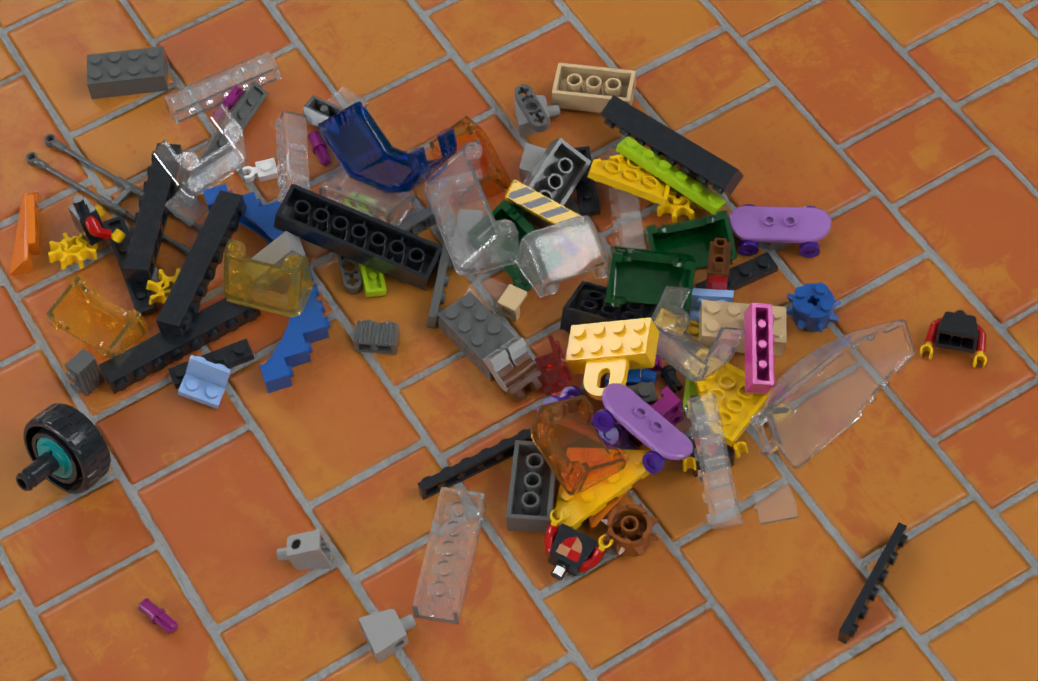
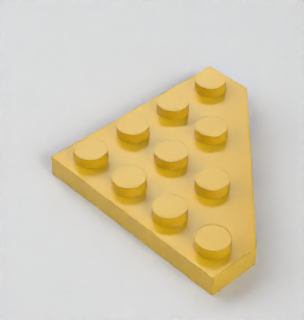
M622 154L610 156L608 160L603 161L600 158L594 159L588 173V178L596 182L604 183L655 204L664 206L670 186Z
M700 350L691 360L689 369L712 436L732 447L773 395L775 387H772L767 394L745 392V371Z
M568 448L553 516L555 519H559L563 511L564 517L562 521L558 522V525L560 526L563 523L576 530L582 525L581 522L592 515L593 517L607 507L606 504L613 498H619L631 489V485L637 480L647 477L650 472L644 468L642 458L651 450Z

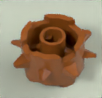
M620 503L616 504L617 508L612 511L609 518H601V521L607 525L608 531L603 542H610L613 539L614 543L611 548L617 551L619 556L621 554L634 557L642 556L643 551L648 548L651 541L659 540L652 533V527L659 519L658 517H649L642 504H626L625 507Z

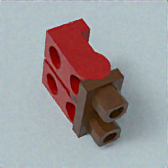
M715 238L714 241H710L706 289L727 290L731 242H727L726 238Z

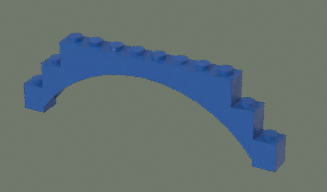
M226 183L203 190L209 212L220 190L233 193L232 190L228 191ZM254 192L243 195L247 209L245 215L241 216L239 224L254 231L270 244L284 233V231L274 228L275 215L283 200L262 205L261 199H256ZM307 257L288 270L293 288L292 311L289 323L274 353L265 364L260 365L268 393L293 386L291 382V377H294L292 367L311 362L309 353L313 351L310 343L329 338L327 329L331 328L328 317H323L322 313L325 312L322 300H317V297L320 296L317 285H312L311 283L314 280L311 269H306L305 265H308Z

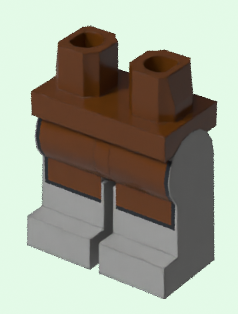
M523 337L512 338L502 345L500 349H496L482 359L503 393L510 395L518 403L527 397L522 389L524 386L528 385L530 391L533 392L543 386L539 377L542 373L526 349Z

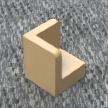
M509 284L497 302L498 314L517 322L520 317V305L527 297V292Z

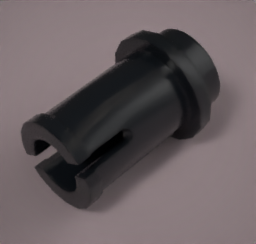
M666 365L661 368L660 376L665 379L669 389L676 393L673 385L675 384L678 391H680L683 386L676 375V368L672 367V365Z

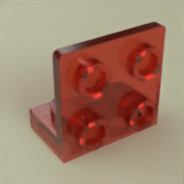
M549 335L548 338L553 352L534 358L537 368L542 373L540 378L546 397L561 393L564 388L570 386L569 381L572 380L559 340L554 341L552 335Z

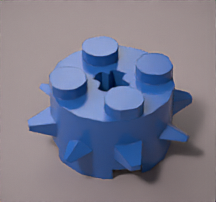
M822 282L804 284L797 287L794 294L787 295V298L792 303V308L786 311V315H792V320L797 329L806 328L809 332H822L830 322L839 321V318L834 313V307L841 304V301L834 300V295L826 284Z

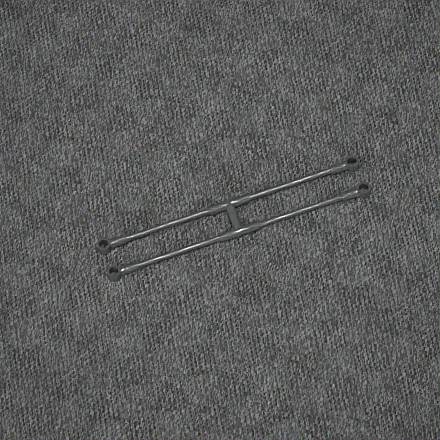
M48 134L44 137L47 147H55L62 152L68 153L124 188L113 202L97 195L50 167L48 163L38 158L35 152H30L26 155V160L30 166L36 165L44 171L51 172L93 197L98 203L120 216L122 215L123 218H128L135 222V217L120 207V205L131 193L138 197H143V190L72 151L67 145L58 141L54 134ZM170 208V214L200 232L203 225H198ZM163 234V240L179 248V251L188 256L191 250L190 247L180 244Z

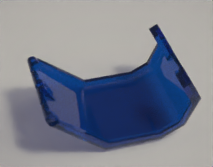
M360 101L355 102L318 124L320 134L351 179L388 194L412 191L441 172L457 151V141L453 128L445 129L437 134L442 154L438 159L427 160L424 147H417L409 153L393 147Z

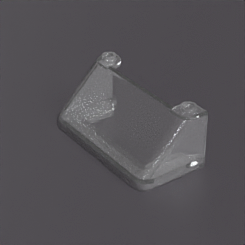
M479 140L465 144L428 178L424 184L425 195L455 271L461 276H470L518 263V231L510 220L495 221L478 180L482 178L480 157L483 154Z

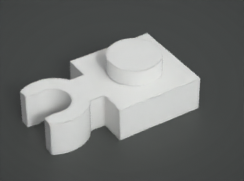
M274 158L255 162L256 167L245 166L242 168L243 174L246 175L244 176L246 183L253 182L255 178H259L260 182L279 178Z

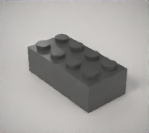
M164 47L87 55V86L91 98L97 99L168 91V60Z
M558 138L550 143L524 185L564 206L592 161L562 138ZM513 204L529 221L541 230L552 225Z
M469 292L437 314L439 328L490 381H493L495 378L482 359L496 349H500L502 345L515 336Z
M515 440L506 513L507 530L546 533L548 523L552 521L550 513L554 509L560 457L559 443Z

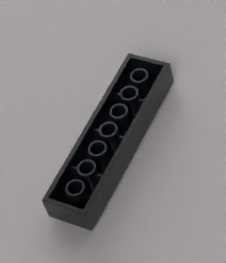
M293 183L275 215L274 228L284 232L287 231L300 237V239L424 291L440 260L443 246Z

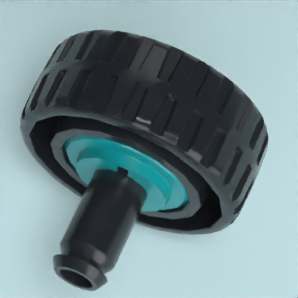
M62 403L52 404L26 424L23 439L32 463L16 476V482L22 490L31 491L33 487L38 486L47 479L65 492L73 494L83 493L109 471L111 463L110 452L103 436L97 427L74 407Z

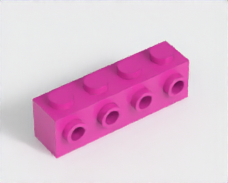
M751 303L744 312L745 392L767 394L775 385L773 368L775 363V355L773 354L775 337L773 334L774 315L772 314V304Z

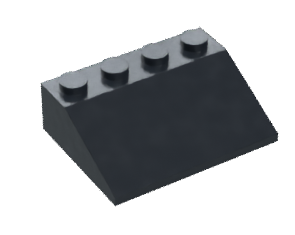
M582 281L563 307L560 330L570 334L571 325L650 317L654 320L660 305L626 301L621 307L610 306L605 301L606 287Z

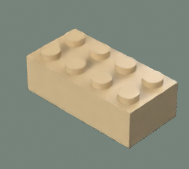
M558 62L552 89V105L559 104L561 109L601 113L613 95L632 105L636 88V71Z
M702 300L698 320V349L745 353L744 312L750 304ZM772 306V314L774 315L773 334L775 337L773 354L775 356H782L787 343L786 307Z

